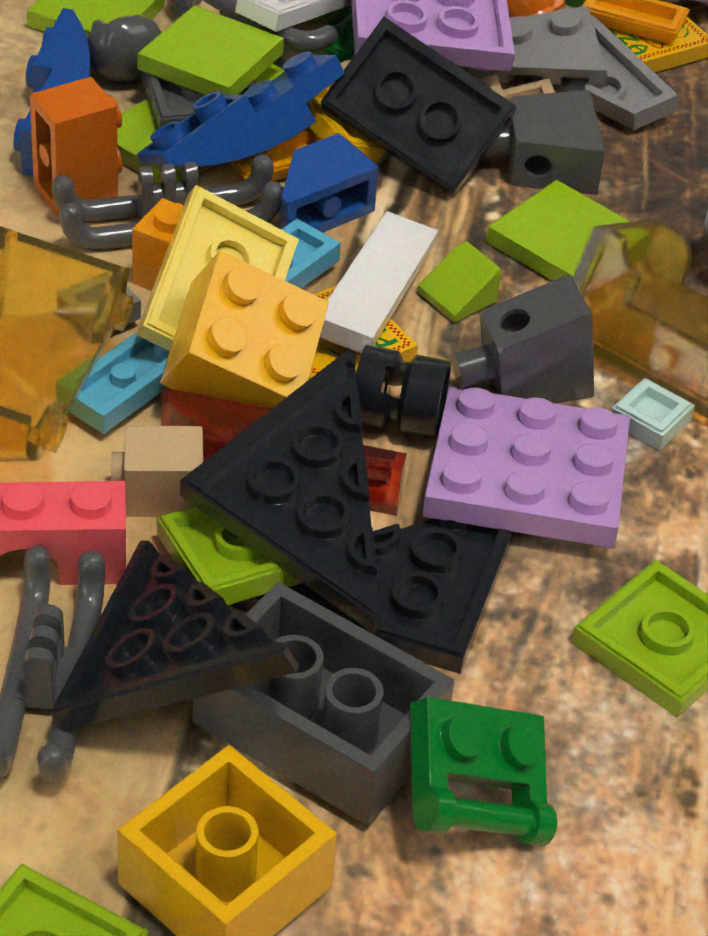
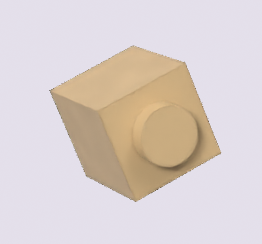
M125 426V452H112V481H125L126 517H160L194 507L180 496V480L203 463L202 426Z

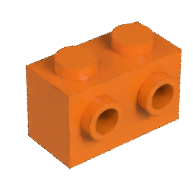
M92 77L31 93L30 112L34 186L55 213L59 216L60 209L54 201L52 183L60 175H66L73 180L75 193L80 198L118 197V174L123 170V162L118 149L117 129L122 126V114L116 99L112 95L108 96Z

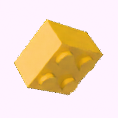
M219 250L190 284L160 384L249 424H253L308 381L329 302Z
M228 745L117 829L118 884L176 936H274L332 887L337 833L232 746Z

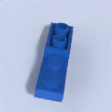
M62 9L53 27L45 29L42 47L37 56L31 55L26 68V85L33 87V93L90 77L88 40L80 20L72 9ZM29 111L25 119L20 118L16 124L13 145L15 151L21 152L22 175L33 176L31 112Z
M310 51L297 54L283 64L284 72L272 81L267 80L252 86L243 95L222 94L221 91H214L201 97L192 105L194 111L181 122L173 121L157 129L150 136L152 143L138 152L137 156L142 164H173L174 166H183L185 162H196L197 166H205L244 159L271 149L294 137L316 122L307 102L342 77L345 72L336 55H312Z

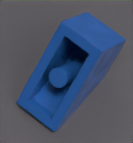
M340 133L294 150L281 197L280 229L295 219H299L323 233L374 212L379 167Z

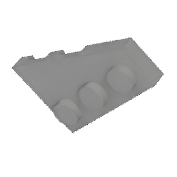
M588 5L510 18L515 51L511 72L500 70L478 71L471 67L458 66L476 79L497 74L499 82L508 83L516 75L541 76L542 80L549 78L551 84L561 85L563 77L589 78V84L593 86H608L607 70Z
M591 15L607 70L608 86H593L589 84V78L563 77L561 85L552 84L553 89L557 92L590 90L595 111L633 130L677 112L678 94L594 15ZM527 76L535 81L542 80L541 76Z

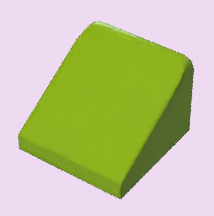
M464 241L456 246L418 284L417 292L451 321L456 322L497 302L501 269L473 245Z

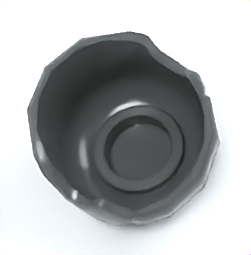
M141 15L119 17L108 24L101 20H95L90 36L85 33L90 52V66L105 80L120 84L139 81L142 78L137 66V53L162 32L155 21Z

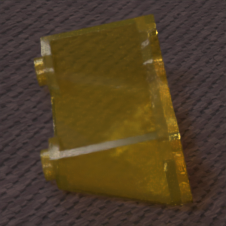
M655 219L594 226L573 277L574 282L592 312L593 356L638 381L646 378L695 405L694 411L708 419V297L684 285L692 263L691 246L687 239L678 231Z
M1 226L0 462L40 461L47 451L53 453L58 451L67 429V414L114 329L121 332L125 329L132 312L134 297L126 294L129 276L128 268Z

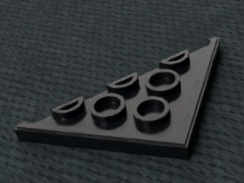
M346 350L180 480V496L374 633L381 626L382 609L378 593L376 552L373 527L371 526L366 457H364L359 390H357L355 372L356 361L355 354Z
M434 518L402 529L399 523L373 531L378 593L382 609L381 626L374 633L305 584L301 583L288 587L420 661L461 674L516 532ZM264 595L228 606L248 612Z
M142 540L137 545L57 698L51 714L63 731L293 674L296 673L299 664L285 644L271 639L255 621L240 610L237 612L227 605L223 597L202 581L199 583L194 580L184 567L167 554L165 556L160 554L148 540Z

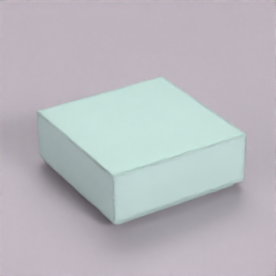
M644 378L612 407L611 412L629 415L628 434L660 451L692 421L695 405Z

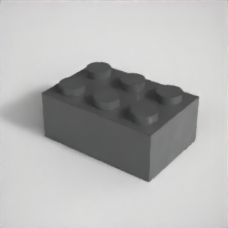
M277 582L245 615L260 625L271 639L277 642L281 641L287 646L299 664L296 673L194 698L192 722L369 826L412 775L410 703L425 697L452 700L455 679Z

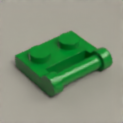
M425 697L410 703L413 821L420 831L446 833L451 827L515 835L522 844L546 846L552 841L557 830V815L553 806L547 803L544 716L433 697ZM448 781L512 790V805L456 798L453 792L448 789Z

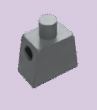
M590 90L523 95L510 98L509 101L517 106L516 113L483 157H505L509 180L515 186L544 189L555 180H558L579 193L598 194L605 148Z
M571 275L561 277L486 308L480 315L482 345L451 354L453 372L459 387L462 389L489 381L495 394L525 399L543 398L552 403L574 401L594 396L592 312Z

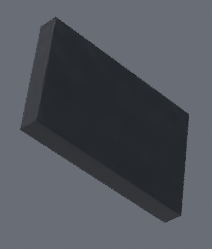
M386 17L381 19L344 69L345 74L335 81L321 100V107L452 197L456 195L516 113L517 108L515 104Z

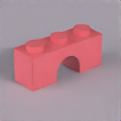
M125 481L0 482V556L13 550L28 549L32 546L40 545L49 551L51 558L58 566L59 585H78L79 557L86 551L95 550L105 560V584H118L126 568Z

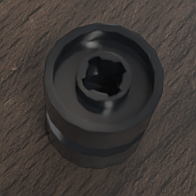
M366 344L361 353L356 371L362 424L385 429L392 421H395L403 433L436 439L448 393L451 361L417 354L410 362H406L398 350ZM390 385H402L400 398L389 395Z

